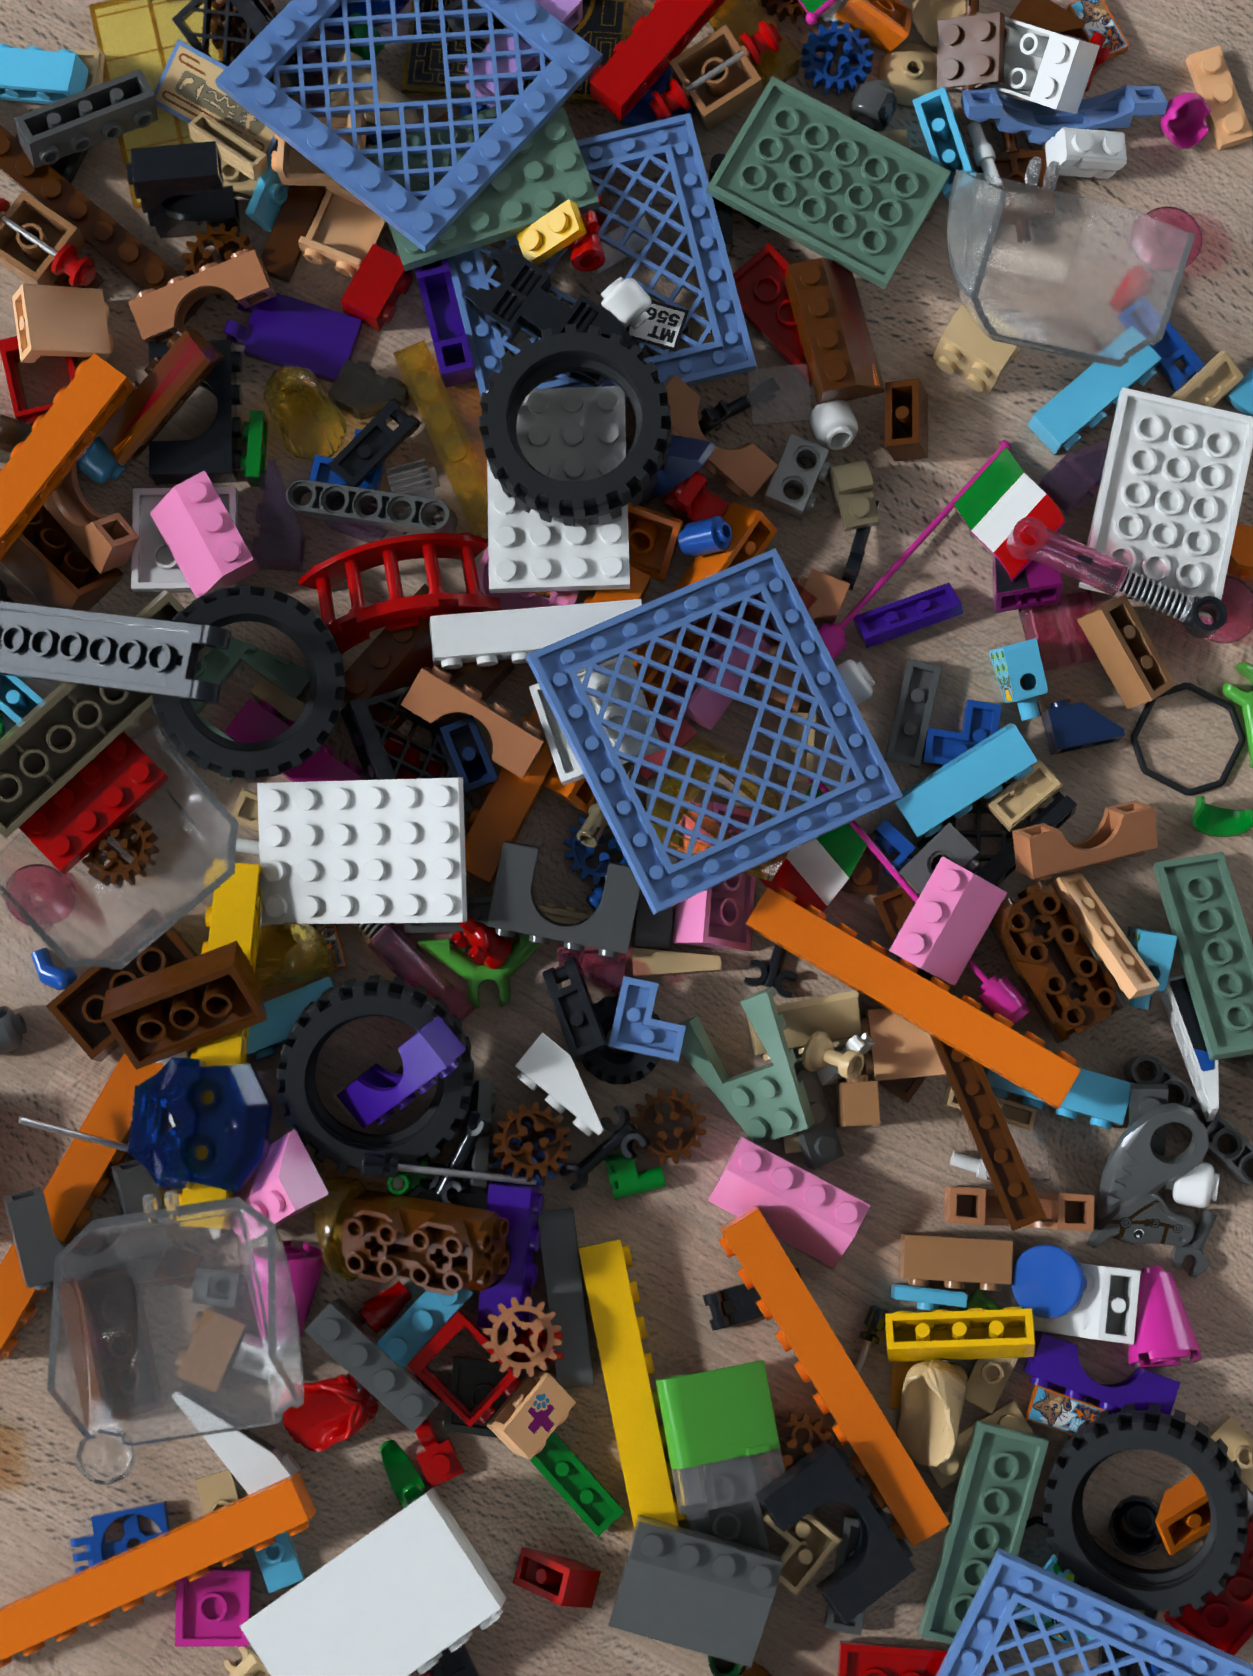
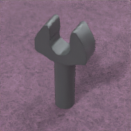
M1204 1210L1195 1228L1192 1241L1185 1246L1173 1247L1171 1262L1174 1269H1179L1183 1264L1185 1256L1191 1255L1194 1259V1264L1189 1272L1190 1277H1197L1207 1270L1210 1261L1205 1258L1202 1249L1217 1215Z

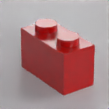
M373 243L340 300L344 313L362 319L364 324L380 331L385 322L389 323L394 317L397 309L395 303L401 294L405 295L410 289L413 282L411 270L405 272L399 256Z

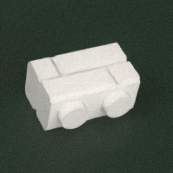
M1063 127L1046 142L1045 146L1047 173L1049 175L1086 178L1094 176L1099 179H1109L1116 171L1124 167L1127 162L1125 134L1123 132Z

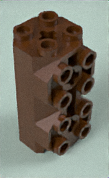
M1043 880L1017 894L1020 898L1018 902L1015 903L1012 897L1001 903L989 928L1056 1043L1069 1039V1035L1075 1032L1079 1034L1113 1015L1115 1011L1123 1008L1116 995L1117 985L1104 963L1096 960L1079 932L1081 925L1067 900L1058 896L1051 883L1045 885Z
M365 1190L352 1199L349 1208L355 1209L353 1217L345 1218L342 1225V1255L345 1258V1265L351 1273L358 1274L361 1279L388 1284L397 1276L411 1278L417 1286H423L426 1291L453 1296L462 1288L483 1292L497 1280L498 1274L503 1275L506 1273L509 1265V1255L506 1253L509 1221L507 1218L499 1217L494 1211Z

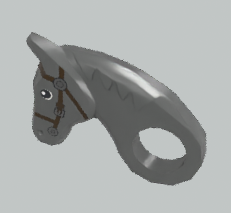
M1177 1103L1157 1105L1144 1113L1123 1132L1108 1157L1101 1176L1097 1201L1098 1222L1094 1227V1232L1091 1233L1087 1245L1094 1249L1108 1237L1130 1244H1161L1170 1246H1185L1192 1241L1195 1234V1223L1192 1217L1168 1207L1158 1191L1167 1183L1188 1173L1202 1163L1209 1148L1207 1128L1193 1109ZM1176 1122L1182 1123L1191 1129V1143L1179 1155L1166 1157L1152 1151L1150 1146L1152 1135L1162 1125Z

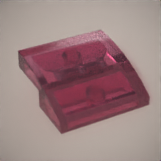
M1090 591L1061 595L1060 603L1018 609L1025 640L1037 639L1044 671L1099 659L1077 621L1078 618L1094 609Z

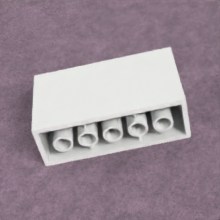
M432 1488L253 1615L239 1627L270 1676H411V1673L415 1670L421 1675L439 1662L438 1659L443 1656L441 1652L448 1647L452 1653L465 1644L473 1634L471 1631L473 1628L479 1625L484 1630L501 1617L500 1614L504 1612L502 1606L507 1598L436 1489Z

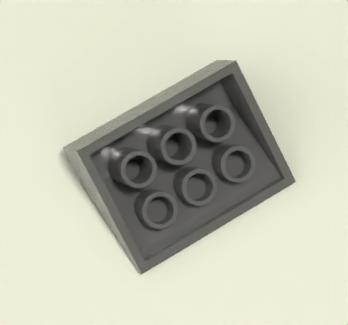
M638 1515L608 1626L751 1667L774 1600L783 1561L780 1555Z

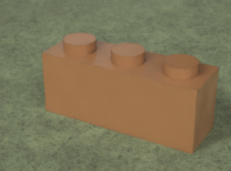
M1125 594L1100 604L1077 619L1127 709L1150 702L1176 685Z
M901 1233L899 1277L908 1279L909 1286L930 1287V1280L944 1281V1288L965 1289L966 1282L980 1283V1290L1001 1291V1284L1012 1285L1013 1241Z

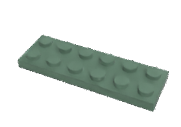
M1218 852L1155 862L1153 866L1154 875L1172 935L1177 936L1176 948L1210 1061L1253 1054V945L1224 853Z
M976 1419L949 1517L950 1525L946 1528L918 1633L921 1637L951 1645L998 1548L1018 1557L1049 1444L1046 1438Z

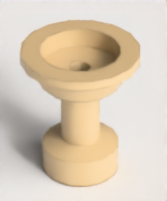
M819 1030L808 1039L803 1050L802 1064L810 1072L817 1071L831 1064L838 1067L840 1076L853 1081L859 1077L863 1070L864 1056L854 1050H848L844 1054L834 1051V1045L829 1034Z

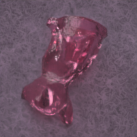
M564 944L557 948L559 966L555 969L564 966L565 961L576 957L581 964L584 976L592 984L603 990L620 995L627 954L620 953L619 958H612L598 954L599 950L577 951L564 948Z

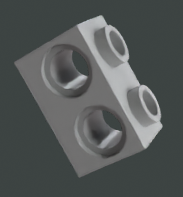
M791 434L765 494L763 505L798 520H801L805 510L811 512L819 494L813 491L817 480L824 482L831 466V462L826 461L829 449ZM808 458L814 463V467L803 469L797 464V460ZM795 488L801 493V497L797 500L788 499L784 494V490Z

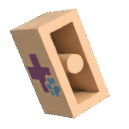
M534 1369V1376L529 1377L527 1374L523 1378L522 1383L506 1399L486 1425L512 1453L531 1460L534 1455L538 1454L545 1447L547 1438L555 1428L567 1419L570 1409L576 1402L549 1373Z

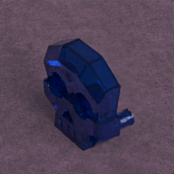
M172 1057L156 1075L139 1085H135L128 1153L146 1167L157 1187L191 1189L194 1183L240 1193L266 1159L268 1153L272 1103L252 1064L206 1066L205 1062L200 1059ZM207 1091H212L214 1101L206 1105L203 1102V1095ZM169 1113L181 1122L168 1130ZM201 1146H205L208 1149V1156L204 1160H200L197 1157V1150Z

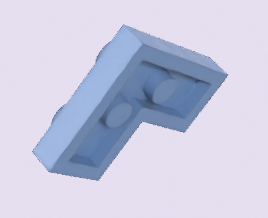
M623 976L609 1047L679 1062L686 1026L651 1019L659 983Z

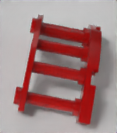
M468 532L460 534H413L370 542L344 551L322 563L314 565L311 570L298 580L299 586L317 590L321 619L333 635L341 655L355 645L370 639L369 632L385 626L390 632L401 628L419 625V619L430 618V616L502 610L500 598L486 596L480 592L475 557L488 547V539L474 536ZM424 558L429 593L408 597L403 596L398 561ZM438 558L461 560L466 593H447L443 590ZM384 565L389 599L366 607L361 572ZM347 579L352 609L349 610V614L336 619L331 590Z

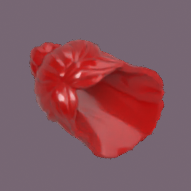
M350 1373L314 1383H299L292 1386L285 1394L282 1406L283 1425L296 1443H300L310 1451L323 1452L335 1443L348 1440L358 1431L368 1428L376 1418L379 1400Z

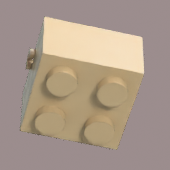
M963 302L941 335L932 359L936 361L937 366L944 372L949 374L955 373L965 379V383L973 390L978 392L984 391L990 394L1011 360L1014 361L1021 349L1018 346L1022 338Z

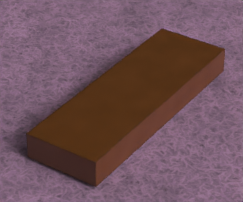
M290 185L287 200L280 209L261 255L269 276L290 283L302 254L298 241L301 236L306 237L326 193L325 188Z

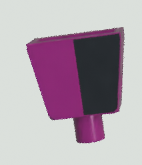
M1045 546L1013 582L1001 562L993 555L995 613L1060 603L1063 582Z

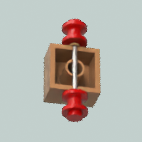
M764 20L758 23V32L752 36L745 32L739 35L743 45L740 47L727 25H724L669 61L673 77L669 81L670 89L663 94L657 91L650 93L653 100L648 104L658 120L671 118L672 112L680 107L686 111L694 107L695 113L706 130L709 131L758 99L763 92L762 79L749 59L755 65L761 63V54L767 50H771L774 53L780 51L778 43L782 41V37L773 23L767 25Z
M24 191L20 193L11 206L7 200L0 198V265L27 284L55 286L54 282L65 273L70 276L69 284L73 287L87 286L92 282L96 274V269L94 268L95 261L89 256H85L82 259L77 257L87 243L76 226Z

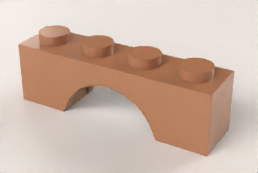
M248 249L240 250L230 256V260L220 264L217 262L206 264L199 269L198 273L189 277L185 275L177 276L169 280L168 285L157 290L151 288L139 292L136 295L137 298L128 301L142 340L148 345L149 342H167L179 329L183 332L184 320L188 310L196 301L208 295L222 294L232 297L245 309L277 296L261 256L255 249L251 251Z
M669 375L664 383L670 406L671 432L676 436L708 441L701 432L698 423V408L701 397L677 375ZM745 443L733 449L715 447L703 466L713 476L716 472L722 475L727 480L724 486L738 498L742 494L752 498L778 467L772 459L753 443Z
M76 463L44 503V506L101 574L127 564L139 536L119 512L104 516L90 506L79 486Z
M813 568L808 578L801 576L796 589L815 625L835 622L850 583ZM774 640L769 655L776 656L780 641ZM784 649L781 659L792 663ZM772 665L769 671L762 669L760 676L768 679ZM779 666L774 682L791 688L796 672ZM800 680L797 690L805 693L806 690ZM756 683L755 689L760 690L757 700L761 701L766 686ZM771 688L767 704L784 710L789 695ZM794 698L790 712L798 711L801 699Z
M436 665L432 669L429 667L422 668L402 701L401 706L429 723L436 722L446 714L453 712L467 713L476 717L486 726L491 735L493 743L492 761L520 778L527 776L547 742V739L541 736L543 730L527 720L522 724L511 717L513 712L498 702H494L493 706L481 699L483 693L468 684L460 687L450 681L453 675Z
M1137 800L1106 807L1097 829L1089 837L1079 842L1069 843L1061 830L1045 823L1012 831L1016 871L1030 877L1033 881L1049 880L1052 878V874L1060 872L1077 873L1083 870V866L1091 864L1108 865L1114 862V858L1122 856L1139 857L1145 854L1144 851L1158 847L1155 807Z
M944 1186L943 1222L1009 1226L994 1189ZM1036 1192L1047 1218L1024 1227L1094 1232L1095 1195Z

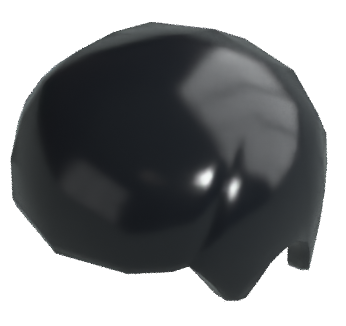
M1131 1495L1121 1500L1114 1508L1109 1523V1531L1115 1545L1125 1553L1136 1556H1144L1158 1549L1163 1541L1155 1523L1160 1505L1148 1496Z

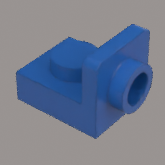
M884 819L873 831V834L877 836L874 841L888 855L894 852L898 856L891 864L899 872L913 858L910 854L916 847L890 822ZM887 869L884 870L888 876L891 874Z

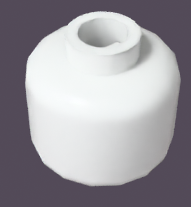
M619 277L600 294L604 298L601 302V308L608 311L624 328L631 325L635 330L650 317L646 311L651 306L652 300L633 278L624 280L622 277Z
M833 400L818 404L810 414V426L817 443L822 447L830 450L844 449L851 444L857 435V421L850 405L845 400Z
M848 659L836 666L856 706L872 696V686L876 683L862 661L856 663Z
M1202 1161V1163L1188 1173L1167 1183L1166 1189L1173 1190V1200L1177 1204L1206 1208L1209 1206L1210 1201L1216 1202L1220 1173L1215 1172L1212 1163Z

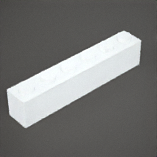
M641 599L430 616L429 627L433 666L441 665L442 669L451 670L463 667L462 663L477 662V666L486 667L498 664V660L512 659V663L515 664L528 663L526 657L529 653L642 605ZM638 649L632 650L630 652L636 653L638 652Z

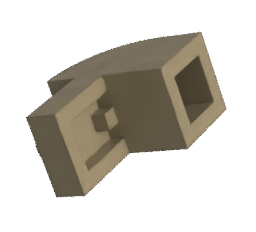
M863 460L830 467L827 475L834 506H839L844 532L878 525L880 521L872 489L874 483L867 462Z

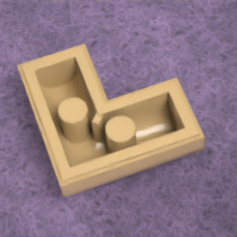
M765 1512L763 1520L790 1543L780 1555L783 1566L778 1582L797 1597L843 1539L812 1512H809L784 1532L774 1525Z

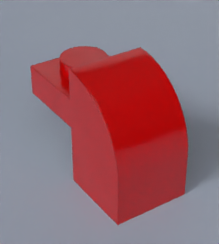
M695 472L691 479L687 478L677 485L665 501V506L675 518L683 520L685 526L688 523L714 516L723 517L730 505L707 490V478L698 472Z

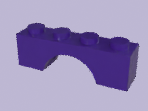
M448 259L415 268L444 388L476 381L474 363L467 335L465 334Z
M439 1015L398 1048L403 1062V1074L390 1072L375 1063L336 1095L363 1129L374 1121L381 1125L396 1112L393 1108L395 1105L399 1110L403 1109L417 1097L414 1091L417 1090L422 1095L438 1081L435 1078L437 1074L443 1079L459 1066L456 1059L466 1051V1048Z
M499 1181L489 1183L487 1210L494 1211L499 1217L507 1218L509 1221V1231L506 1238L511 1250V1262L504 1278L495 1281L483 1292L480 1291L477 1327L492 1328L493 1323L487 1317L489 1314L497 1317L501 1314L497 1305L502 1303L508 1309L511 1307V1298L516 1297L519 1305H523L527 1296L530 1297L531 1287H534L536 1284L538 1267L533 1265L534 1251H538L541 1240V1231L536 1229L537 1215H541L544 1205V1195L539 1193L540 1182H536V1185ZM531 1300V1306L535 1307V1302ZM523 1311L514 1313L523 1322H531L534 1316L532 1313ZM502 1322L499 1330L508 1331L504 1322ZM512 1322V1325L515 1328L514 1331L519 1333L521 1329L519 1327H516V1325Z
M1040 1331L1035 1332L1034 1357H1027L1023 1372L1032 1375L1031 1383L1050 1390L1053 1383L1066 1388L1064 1395L1086 1402L1087 1396L1101 1400L1100 1408L1105 1410L1110 1408L1113 1413L1121 1412L1123 1405L1135 1403L1136 1410H1148L1149 1404L1161 1405V1413L1171 1414L1180 1382L1137 1367L1129 1377L1118 1383H1096L1083 1370L1078 1358L1076 1344Z

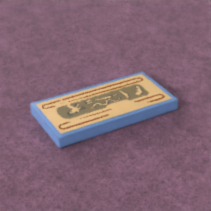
M178 39L155 88L156 105L187 123H190L200 113L204 112L207 116L267 154L268 159L269 154L276 151L278 147V141L275 139L274 132L216 85L215 79L228 66Z

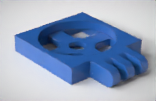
M166 1501L93 1515L91 1520L94 1534L70 1539L71 1547L86 1545L87 1550L72 1554L73 1562L88 1560L89 1563L87 1566L76 1568L75 1573L128 1550V1542L133 1538L143 1543L170 1531ZM138 1515L146 1516L154 1521L161 1532L147 1535L141 1531ZM123 1518L125 1535L122 1537V1540L106 1543L105 1533L108 1527L116 1519Z

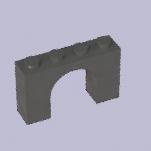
M507 840L503 842L487 923L488 927L495 928V934L506 937H515L516 932L529 934V941L541 944H550V939L564 941V948L584 951L585 946L599 948L598 954L612 958H619L620 953L627 954L640 887L628 864L609 861L602 899L598 908L591 916L577 923H559L544 915L534 899L533 881L540 847Z
M147 1157L111 1166L120 1203V1214L113 1231L105 1239L94 1245L85 1247L72 1246L62 1242L54 1235L45 1196L40 1187L3 1197L22 1278L27 1288L34 1287L35 1290L46 1289L55 1285L58 1279L68 1276L71 1279L83 1278L90 1275L92 1269L105 1265L106 1268L120 1267L128 1263L127 1259L139 1255H142L143 1258L157 1256L163 1252V1248L172 1246L153 1163Z
M341 1298L330 1302L304 1331L408 1429L414 1432L436 1408L441 1399L416 1374H412L404 1369L371 1339L362 1327L365 1321Z

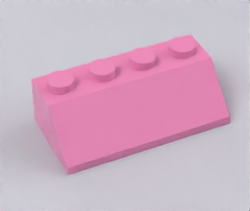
M709 802L707 810L724 816L728 805ZM691 803V804L701 807V804H702V803ZM733 807L730 818L748 825L752 811ZM682 808L681 826L693 830L698 814ZM760 813L757 815L754 827L760 824ZM704 816L699 833L717 839L722 822ZM728 825L723 841L744 831ZM680 834L679 852L686 854L691 837ZM696 840L691 856L713 845ZM757 867L676 904L672 943L699 948L750 951L752 930L745 923L754 909Z
M743 1137L739 1139L708 1199L709 1202L737 1217L756 1206L776 1238L832 1268H835L854 1239L870 1207L866 1202Z

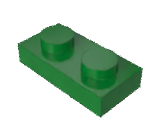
M250 410L249 422H244L243 441L248 443L247 455L242 454L240 468L241 475H245L251 487H264L269 421L264 411Z

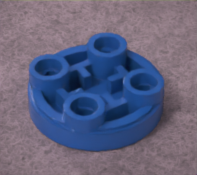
M1038 1245L1026 1250L1015 1262L1012 1270L1011 1287L1015 1299L1023 1309L1032 1308L1033 1316L1050 1319L1065 1316L1076 1308L1087 1288V1279L1084 1276L1080 1263L1069 1251L1054 1245Z

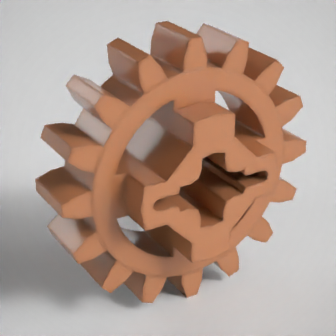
M528 1296L525 1298L523 1305H519L516 1297L511 1298V1307L508 1309L502 1303L498 1304V1310L501 1314L498 1317L489 1314L487 1318L493 1323L492 1328L483 1329L482 1332L491 1336V1341L483 1344V1348H493L494 1351L488 1360L491 1363L498 1359L501 1360L502 1364L499 1371L504 1373L510 1366L513 1368V1377L517 1378L520 1375L521 1369H526L529 1377L534 1376L533 1367L537 1365L543 1371L547 1370L544 1360L547 1357L556 1360L558 1356L551 1349L553 1346L562 1345L561 1340L554 1338V1333L562 1329L561 1325L552 1326L550 1322L555 1317V1312L553 1311L545 1315L542 1312L545 1303L541 1301L536 1307L531 1306V1297ZM521 1311L529 1312L537 1316V1318L530 1323L523 1322L514 1313ZM504 1322L508 1329L506 1341L499 1345L498 1330L501 1323ZM512 1322L521 1330L529 1329L532 1334L529 1335L528 1341L533 1350L532 1352L522 1343L514 1344L513 1339L517 1335ZM546 1329V1345L541 1352L537 1346L538 1334ZM514 1351L524 1352L530 1361L515 1362L507 1358V1356Z

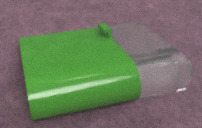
M764 1360L694 1374L669 1376L656 1380L679 1514H687V1520L706 1518L709 1516L708 1510L758 1500L754 1494L785 1472Z

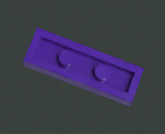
M946 583L856 615L853 621L866 648L959 616L963 614V606L950 583Z

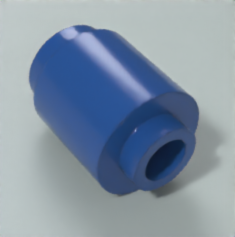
M720 516L688 523L678 534L680 549L685 555H692L693 557L726 550L732 539L730 525Z

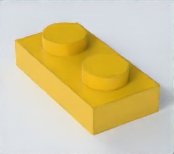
M568 199L516 234L523 257L537 266L586 234L587 231L577 203Z

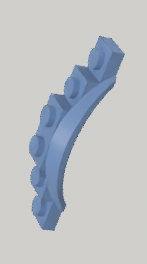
M1124 85L1109 93L1084 99L1081 101L1077 114L1056 110L1035 102L1015 99L1001 93L996 88L962 90L961 105L967 119L978 122L994 119L999 131L1018 133L1024 130L1029 142L1039 145H1046V142L1063 127L1089 130L1102 129L1105 131L1130 128L1132 116L1149 118L1153 115H1165L1168 104L1159 86Z

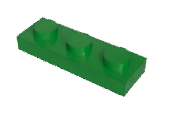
M553 1431L547 1438L545 1447L538 1454L534 1455L530 1461L595 1535L599 1537L625 1512V1509L560 1436Z

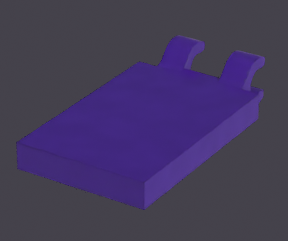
M276 293L277 296L246 309L237 300H234L235 303H238L237 309L252 314L247 327L238 322L227 320L223 333L227 334L226 340L246 345L244 349L245 356L342 386L363 326L362 319Z

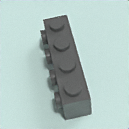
M138 69L14 118L19 143L35 169L43 165L53 164L58 159L73 153L83 152L89 147L106 140H114L126 132L147 127L152 122L158 120L155 93L141 70Z

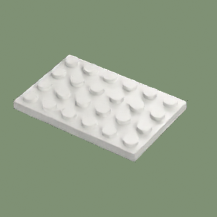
M620 386L533 389L521 404L516 425L518 443L525 458L543 475L565 482L592 480L615 469L627 456L625 392ZM487 460L490 593L630 589L628 504L621 508V516L612 519L610 513L599 516V524L589 526L588 519H575V526H564L563 519L553 517L550 523L541 520L539 512L533 509L529 513L521 509L518 500L513 496L509 498L503 492L499 480L494 478Z
M1123 387L1119 393L1085 556L1091 557L1093 561L1109 568L1114 565L1121 569L1123 567L1131 569L1132 574L1134 572H1137L1138 576L1143 574L1144 579L1149 577V581L1154 579L1155 584L1157 582H1160L1161 586L1166 584L1167 589L1169 587H1172L1173 591L1178 589V594L1184 592V596L1190 595L1200 598L1213 596L1221 600L1253 446V417ZM1088 572L1081 573L1078 588L1113 596H1120L1122 593L1120 591L1118 593L1113 592V588L1104 584V579ZM1199 611V615L1212 618L1208 612Z
M463 777L257 783L260 866L263 867V875H260L262 924L467 922Z

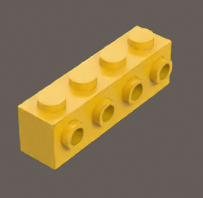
M1006 1307L1002 1310L971 1308L966 1311L936 1309L920 1313L897 1311L892 1314H885L888 1362L927 1361L931 1359L966 1360L1034 1357L1035 1338L1032 1308Z

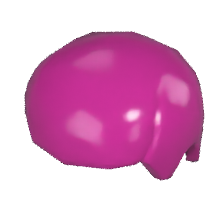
M1184 92L1168 102L1166 113L1162 115L1160 120L1161 129L1165 137L1177 148L1189 149L1197 145L1207 135L1209 127L1206 124L1205 118L1207 114L1211 113V110L1200 94Z

